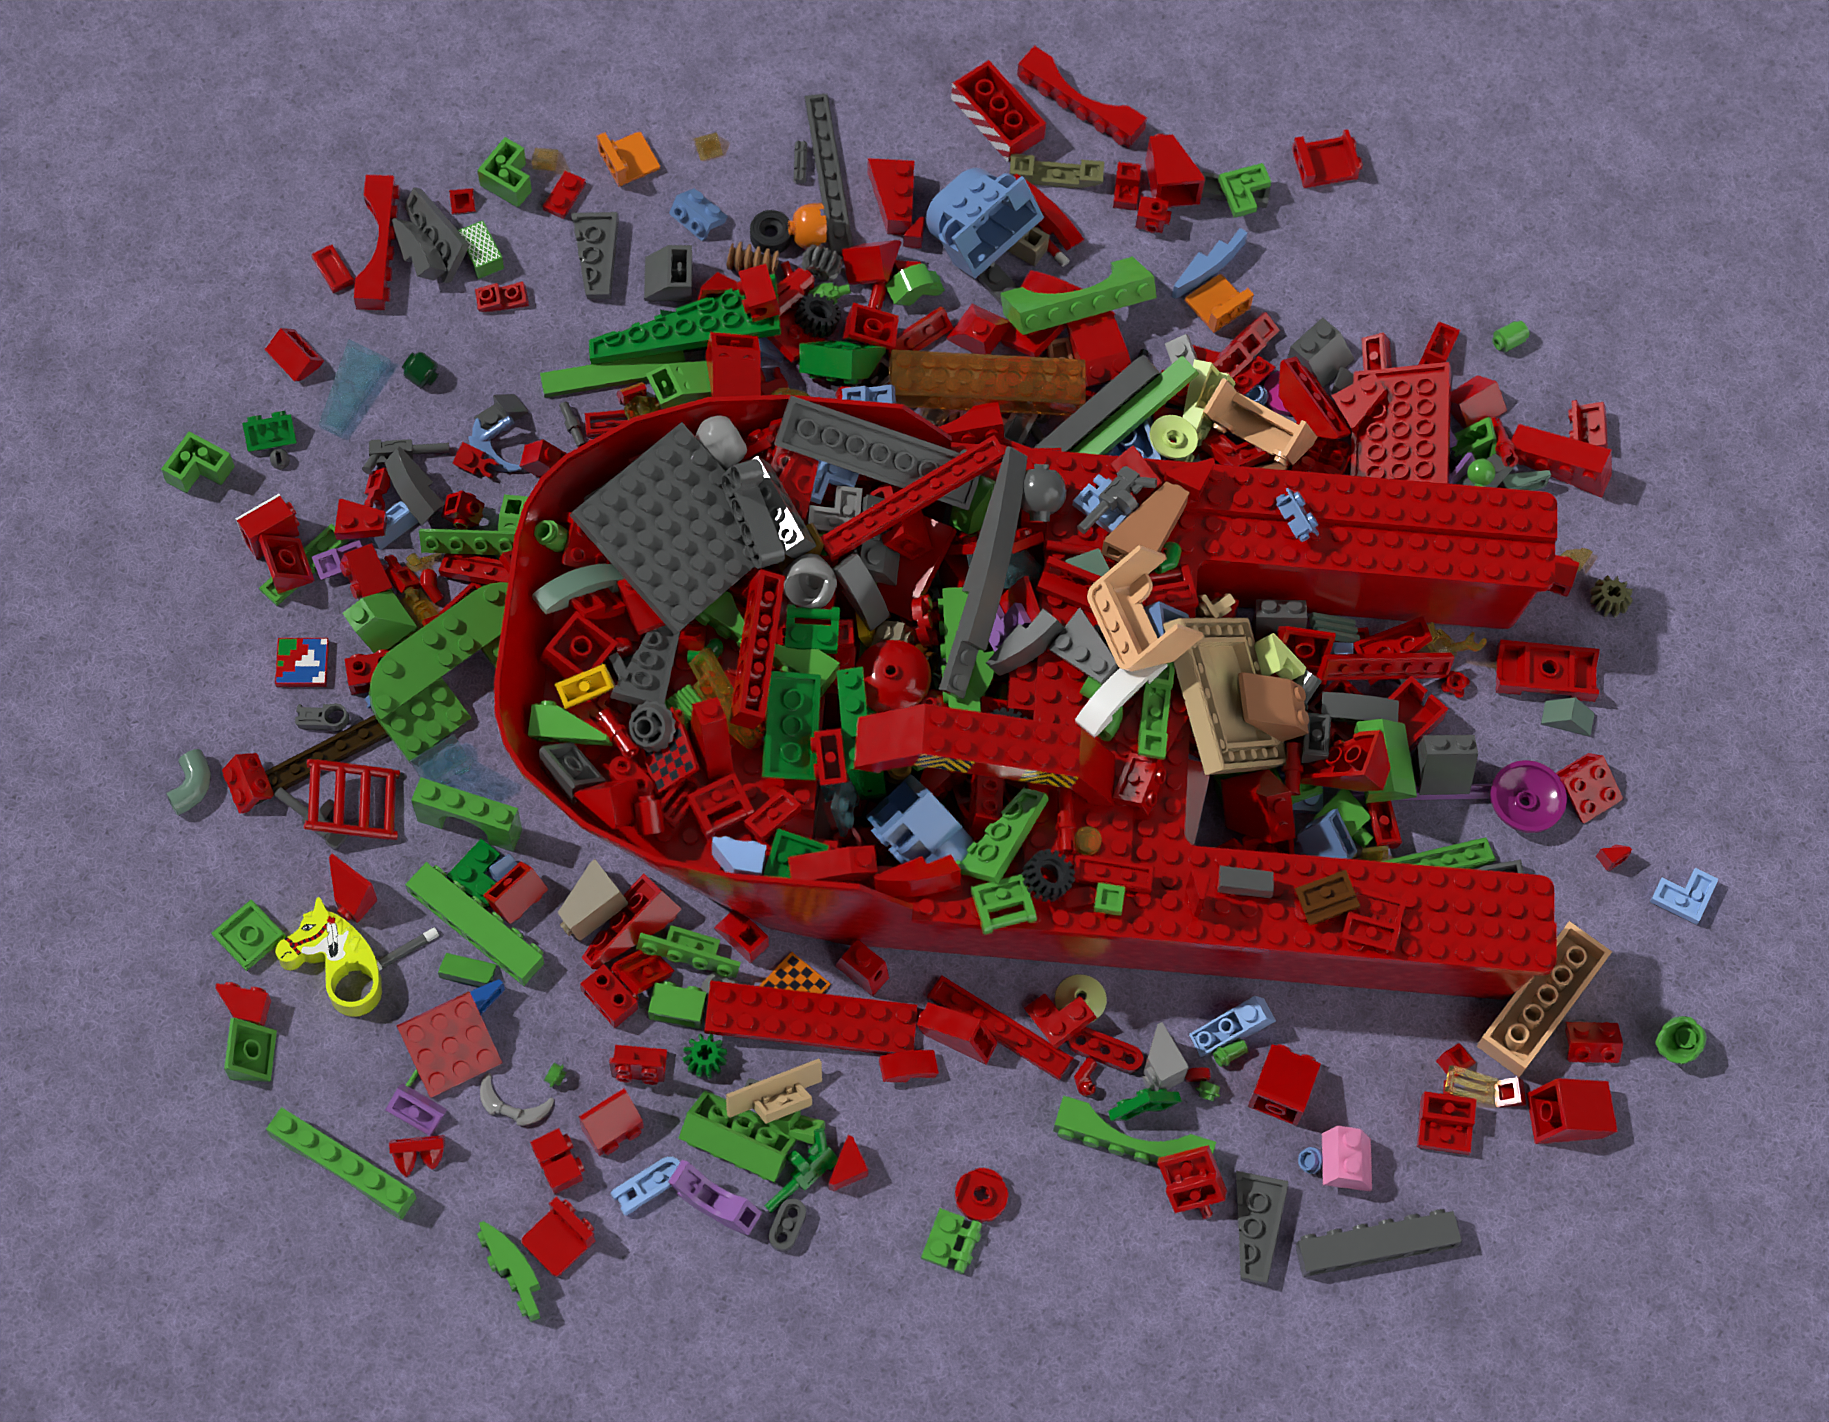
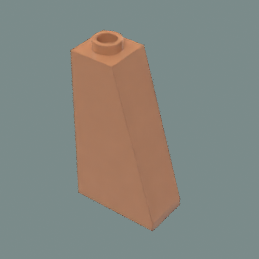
M1165 482L1105 538L1101 552L1102 555L1120 562L1139 545L1160 553L1186 507L1190 492L1184 490L1179 485Z

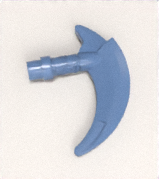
M511 416L502 418L488 430L482 428L481 420L477 418L473 425L472 436H468L471 446L486 452L484 460L490 458L499 463V466L490 464L488 468L500 472H514L523 469L519 465L504 461L496 454L491 445L493 437L508 430L510 426L515 424Z

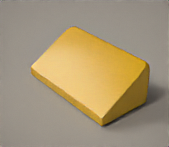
M605 664L555 684L565 709L612 691L615 687V683Z

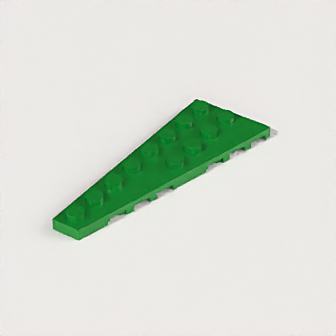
M771 274L770 278L778 301L776 276ZM729 289L719 297H707L676 308L674 313L663 317L659 314L654 316L655 320L640 325L637 322L632 324L627 330L621 332L612 331L590 339L589 359L592 365L706 347L710 332L758 336V338L781 335L780 316L776 315L753 322L751 313H745L742 303L746 296H740L739 289L735 291Z

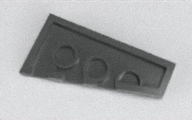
M617 212L571 213L585 295L587 299H611L619 215Z
M1236 1171L1241 1281L1267 1286L1289 1181Z

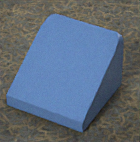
M508 854L489 867L490 874L498 882L517 863L512 855Z

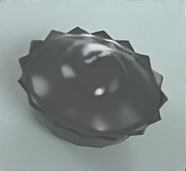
M646 701L644 704L638 705L636 710L632 712L629 721V733L632 736L633 742L640 749H645L647 752H659L660 749L667 748L668 743L673 741V734L676 732L674 727L676 720L672 717V711L668 710L665 704H659L657 701Z

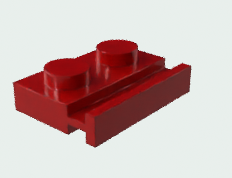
M642 950L616 961L611 968L613 972L617 971L620 974L619 978L635 995L653 987L655 983H661L671 978L674 973V969L661 956L656 954L648 955L642 952Z

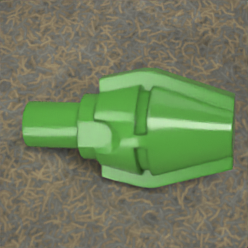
M823 283L808 292V294L812 293L815 296L818 293L821 298L824 295L828 296L826 300L830 301L832 299L834 304H836L840 296L851 293V288L849 284L838 287L837 285L834 286L833 283Z

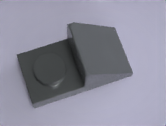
M498 394L493 396L494 405L476 415L474 419H480L482 428L488 430L502 418L511 416L515 422L529 412L515 394Z

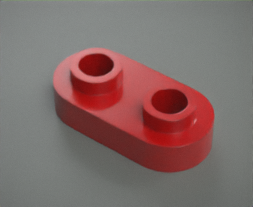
M618 756L610 762L609 775L613 781L636 779L637 784L645 786L642 789L638 788L639 796L653 794V781L631 758L625 759L624 756ZM624 765L627 767V769L620 770L618 769V767Z

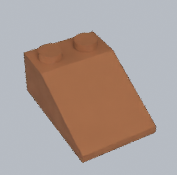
M1245 672L1238 673L1245 722L1281 742L1309 734L1307 725L1309 724V716L1305 710L1304 703L1306 694L1302 686L1290 679Z

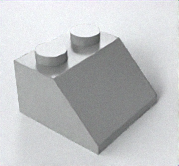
M1162 1022L1157 1025L1144 1068V1076L1142 1077L1146 1088H1151L1153 1091L1160 1089L1168 1090L1184 1081L1188 1070L1186 1061Z

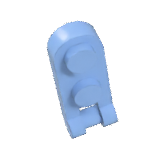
M665 1157L612 1190L610 1194L615 1201L618 1200L622 1207L620 1209L625 1216L629 1215L638 1207L672 1187L668 1181L680 1164V1161L674 1157ZM634 1190L637 1196L630 1200L627 1193Z

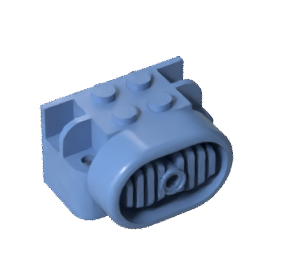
M971 168L958 175L933 198L927 210L926 223L930 233L941 241L952 263L973 278H976L1039 223L1044 216L1024 177L1021 176L1016 180L1009 173L996 177L982 168Z
M912 774L904 779L865 816L874 826L871 830L872 833L885 847L889 844L892 845L889 851L901 864L921 856L928 864L950 854L955 861L958 859L962 862L968 854L967 849L974 842L973 838L962 828L958 821Z

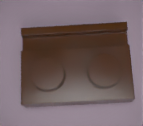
M1346 870L1295 888L1309 926L1360 908Z

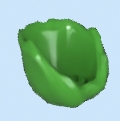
M1679 1016L1670 1019L1663 1025L1662 1031L1657 1036L1656 1045L1659 1053L1668 1061L1685 1064L1695 1060L1703 1051L1707 1035L1704 1028L1697 1024L1693 1018Z

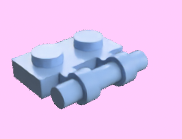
M1098 474L1093 482L1099 488L1096 489L1091 484H1088L1073 500L1072 505L1088 516L1100 503L1098 496L1112 482L1110 478L1105 479ZM1117 507L1113 511L1108 509L1096 521V524L1108 533H1111L1129 515L1121 512Z

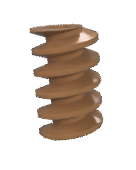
M739 242L737 247H734L732 243L726 266L728 270H732L736 266V271L738 272L743 270L744 267L748 269L766 263L769 275L775 274L778 267L779 251H776L772 257L768 248L764 254H761L760 246L756 248L755 252H752L751 244H748L744 250L742 242Z

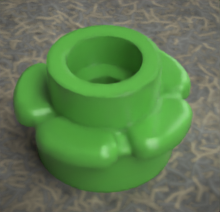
M554 1062L544 1078V1081L550 1084V1088L554 1084L559 1086L567 1072L563 1071V1064L560 1066Z
M1201 1080L1199 1087L1195 1088L1197 1091H1200L1199 1097L1214 1101L1215 1097L1219 1098L1221 1096L1219 1095L1221 1087Z

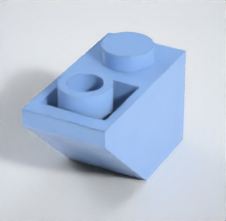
M713 837L712 855L726 872L762 876L766 860V845L755 841H737L730 837Z

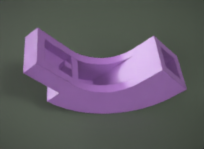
M681 1160L668 1181L678 1191L677 1195L691 1206L724 1226L745 1235L750 1234L762 1214L748 1199L720 1188L687 1161Z

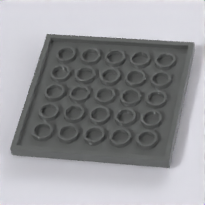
M682 422L569 515L674 635L755 567L722 487L721 478L725 470Z

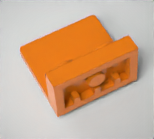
M640 131L617 141L609 140L605 132L597 135L598 151L618 187L660 169L657 159Z
M1219 274L1187 295L1185 302L1210 330L1215 333L1251 308L1254 294L1249 288L1240 293L1222 274Z

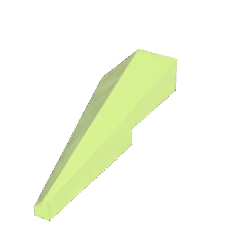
M1194 359L1193 367L1198 371L1199 375L1189 383L1183 418L1189 421L1195 428L1198 436L1197 446H1201L1202 440L1206 438L1214 424L1204 414L1203 410L1222 378L1226 379L1233 388L1235 381L1229 374L1219 372L1212 363ZM1190 454L1182 459H1174V461L1193 462L1194 455Z

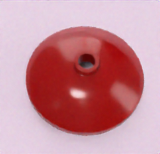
M886 640L874 644L861 655L855 668L863 667L867 707L877 713L919 705L927 696L931 686V669L927 658L917 647L905 641ZM890 668L896 670L892 675L886 673Z

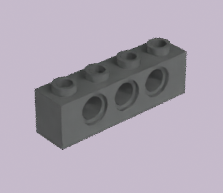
M757 456L754 459H758L761 462L764 470V480L758 487L783 546L784 553L796 559L817 545L771 464Z

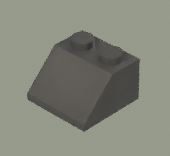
M1323 317L1290 346L1287 357L1296 356L1300 360V364L1305 366L1315 376L1323 388L1338 376L1341 367L1346 368L1354 361V357L1341 332Z

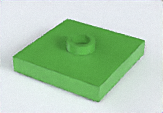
M252 899L211 933L246 972L276 947L281 940L286 938L285 934Z

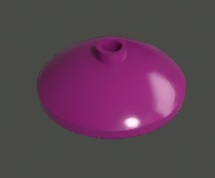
M1529 760L1516 761L1502 768L1494 778L1490 791L1491 803L1497 816L1509 827L1525 833H1538L1554 826L1562 817L1567 803L1566 790L1559 776L1546 765ZM1521 800H1527L1529 805L1524 806L1521 803Z

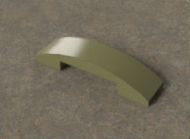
M1011 154L1010 174H1018L1031 184L1065 188H1082L1103 184L1105 161L1081 159L1080 165L1034 161V155Z

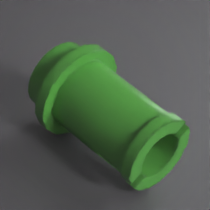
M1239 1038L1223 1048L1218 1047L1213 1056L1220 1067L1223 1065L1227 1067L1231 1061L1247 1054L1248 1047L1244 1040Z

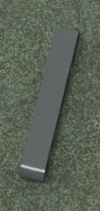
M1145 355L1140 356L1034 448H1062V451L1070 452L1161 373Z

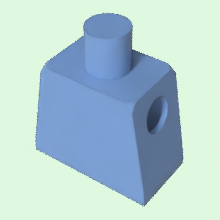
M1337 808L1304 825L1297 834L1299 841L1294 842L1296 855L1306 854L1308 856L1351 859L1357 852Z

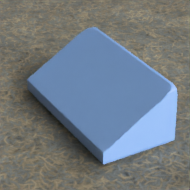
M402 501L386 511L387 526L385 536L369 537L380 550L419 522Z

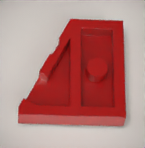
M1372 373L1333 394L1332 398L1350 429L1355 433L1359 430L1358 425L1364 417H1369L1374 411L1375 406L1387 394L1376 374Z

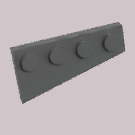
M413 188L404 207L412 223L417 225L436 246L447 270L440 277L443 283H450L470 244L421 188Z
M665 625L647 632L642 644L632 657L629 666L625 669L620 681L614 687L610 698L636 705L644 704L646 701H657L659 704H664L680 631L674 635Z

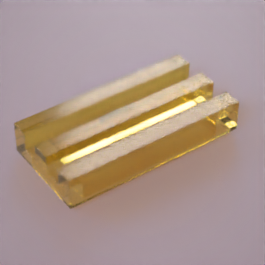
M1452 1065L1449 1066L1445 1092L1462 1097L1475 1098L1478 1102L1491 1105L1494 1104L1495 1099H1492V1096L1496 1094L1494 1085L1498 1084V1079ZM1454 1074L1486 1082L1487 1086L1455 1077ZM1454 1082L1460 1085L1486 1092L1485 1096H1482L1476 1093L1452 1087V1084Z

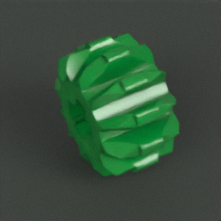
M700 1033L698 1035V1042L691 1038L689 1040L691 1047H684L683 1052L687 1056L683 1058V1063L689 1065L687 1067L689 1073L696 1071L697 1078H701L703 1072H706L707 1078L710 1079L712 1077V1070L720 1074V1066L726 1065L727 1060L724 1056L727 1055V1049L721 1048L723 1045L722 1040L714 1042V1035L710 1034L707 1040H704L703 1034ZM707 1052L708 1059L703 1060L701 1053Z

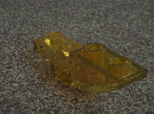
M704 648L689 663L698 680L693 687L703 701L718 697L727 717L729 733L747 749H751L764 736V729L761 723L754 730L729 723L734 689L712 649Z

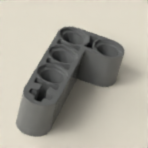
M753 459L731 466L722 475L721 483L754 566L760 569L783 562L785 553L758 487L764 480L763 466L758 459Z

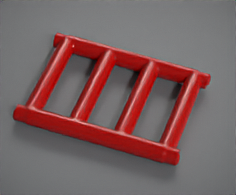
M319 759L307 760V768H310L308 820H305L304 823L305 830L385 840L398 839V832L394 831L396 779H399L400 770ZM321 770L336 772L333 823L318 821ZM346 773L361 775L359 826L344 824ZM371 776L386 778L384 829L369 827Z

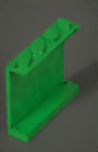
M863 667L836 670L846 772L861 800L887 797L885 770L877 773L854 769L858 717L877 713L867 707Z

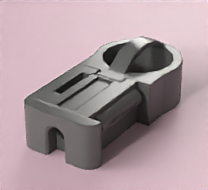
M337 703L323 704V708L303 707L299 704L296 709L298 717H295V723L299 729L341 731L348 725L350 720L344 706ZM332 712H344L343 719H340L336 724H330L333 718H330L329 715Z

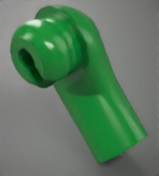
M1171 541L1165 543L1163 546L1165 550L1163 552L1166 554L1167 559L1154 569L1157 574H1162L1178 566L1181 555V548L1178 543Z
M714 638L709 641V644L702 651L688 650L687 663L713 664L723 653L722 641Z

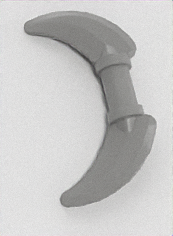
M490 1073L485 1075L480 1087V1098L486 1111L490 1115L496 1113L513 1118L514 1121H517L518 1126L531 1125L542 1120L550 1112L554 1103V1099L550 1098L538 1107L523 1110L504 1104L503 1101L498 1099L492 1089Z

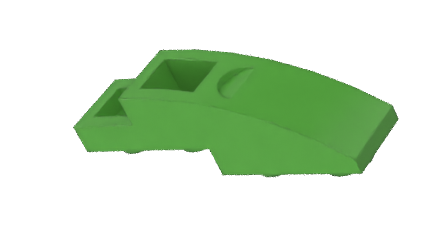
M485 1221L480 1222L481 1231L477 1235L482 1248L486 1246L489 1248L491 1256L486 1258L492 1272L498 1270L500 1278L511 1273L507 1280L512 1292L518 1290L521 1297L517 1304L522 1317L528 1315L530 1322L541 1318L531 1294L541 1288L529 1263L504 1234Z

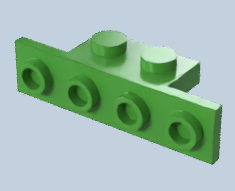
M420 529L421 553L501 555L504 552L513 550L516 531Z
M672 925L666 940L640 933L636 948L642 950L645 954H656L666 957L672 962L690 964L699 970L707 969L717 972V974L723 977L736 978L741 964L739 961L716 955L720 939Z

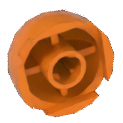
M822 203L805 204L799 207L793 215V220L788 221L789 235H793L796 244L805 250L811 247V245L819 246L821 243H826L827 224L826 215H821L820 209H824Z

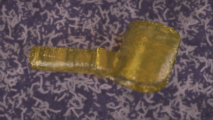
M412 553L406 558L408 561L406 565L413 572H417L424 564L442 558V554L434 553L419 558L416 553Z

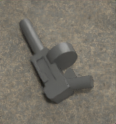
M381 439L370 440L369 458L362 470L366 474H370L376 465L385 464V461L399 446L413 459L414 454L450 452L449 443L413 445L412 439L381 442Z
M1127 466L1122 467L1117 473V477L1098 496L1100 503L1077 526L1078 530L1085 534L1108 509L1113 511L1117 507L1121 512L1128 515L1131 514L1138 504L1130 492L1133 491L1134 494H1137L1143 487L1156 489L1157 478L1140 477V474Z
M279 788L275 796L301 815L304 824L305 820H308V808L283 788ZM332 799L327 800L319 809L318 821L332 823L329 820L334 815V801ZM357 820V821H355V822H353V823H351V824H347V823L344 821V824H346V825L359 826V820ZM314 831L326 840L325 843L333 850H338L349 836Z

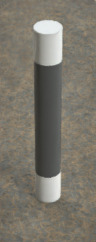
M435 927L378 959L376 962L379 971L437 938L439 934Z

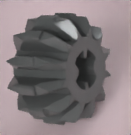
M811 245L802 257V269L804 271L808 270L815 279L833 281L842 269L843 262L841 261V256L837 255L836 251H831L829 247Z

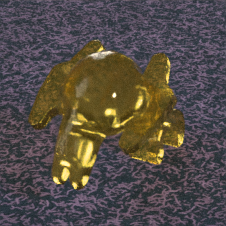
M1433 622L1427 625L1433 639L1427 644L1431 653L1451 652L1453 656H1457V652L1468 649L1475 652L1480 651L1487 643L1486 638H1483L1479 644L1476 643L1473 639L1475 632L1470 633L1464 641L1454 642L1442 629H1437L1436 632Z

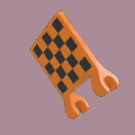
M791 952L759 986L823 994L831 983Z

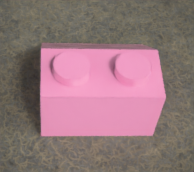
M1336 1126L1322 1133L1323 1185L1372 1191L1371 1139L1361 1129Z

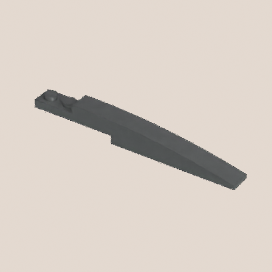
M1011 446L1006 447L962 591L967 593L968 597L939 690L957 699H964L978 651L987 649L1012 553L1028 456Z

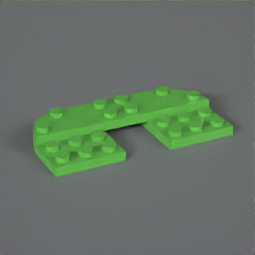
M493 583L475 590L390 650L376 666L371 677L369 691L372 711L409 763L471 719V716L442 679V676L480 649L496 669L508 583Z

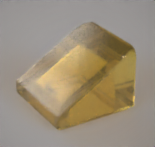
M717 132L693 139L700 161L723 155Z
M535 148L531 161L532 169L556 171L559 150Z
M1388 846L1363 848L1359 860L1386 861L1388 860Z

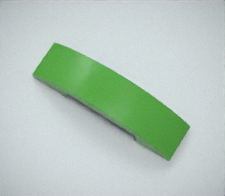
M1174 662L1166 663L1167 667L1150 684L1146 682L1144 685L1138 738V755L1165 759L1170 695L1175 672Z

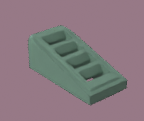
M1548 470L1508 474L1497 488L1534 491L1547 485L1551 473Z

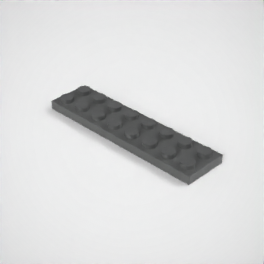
M790 395L774 442L776 446L900 488L910 485L962 454ZM981 474L938 500L969 510Z

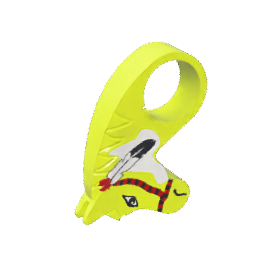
M317 897L314 910L303 914L304 918L298 930L277 944L275 952L279 963L285 970H295L304 962H325L326 990L333 1007L346 1016L357 1017L365 1015L378 1005L382 995V980L375 956L363 936L345 919L327 911L322 900ZM351 971H361L373 980L371 991L359 1001L346 1002L335 996L337 984Z

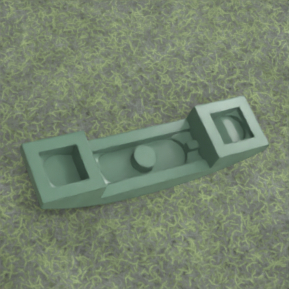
M613 564L590 565L555 578L534 592L532 598L543 612L548 614L567 608L569 599L607 587L612 593L619 591L617 581L625 578Z

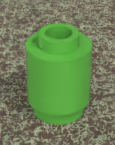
M1513 321L1493 333L1494 338L1492 339L1495 348L1506 353L1524 343L1530 335L1528 327L1523 321Z
M546 520L537 524L534 534L541 545L559 553L565 550L569 530L552 520Z

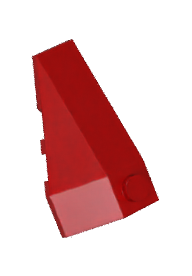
M1381 730L1361 731L1353 734V739L1345 742L1342 740L1334 742V746L1329 748L1328 759L1307 764L1301 763L1304 770L1301 773L1300 783L1363 792L1383 790L1391 769L1383 732Z
M644 873L624 894V898L629 905L609 919L610 923L607 931H600L581 957L591 969L598 968L638 944L640 933L651 936L660 931L668 923L674 921L681 910Z

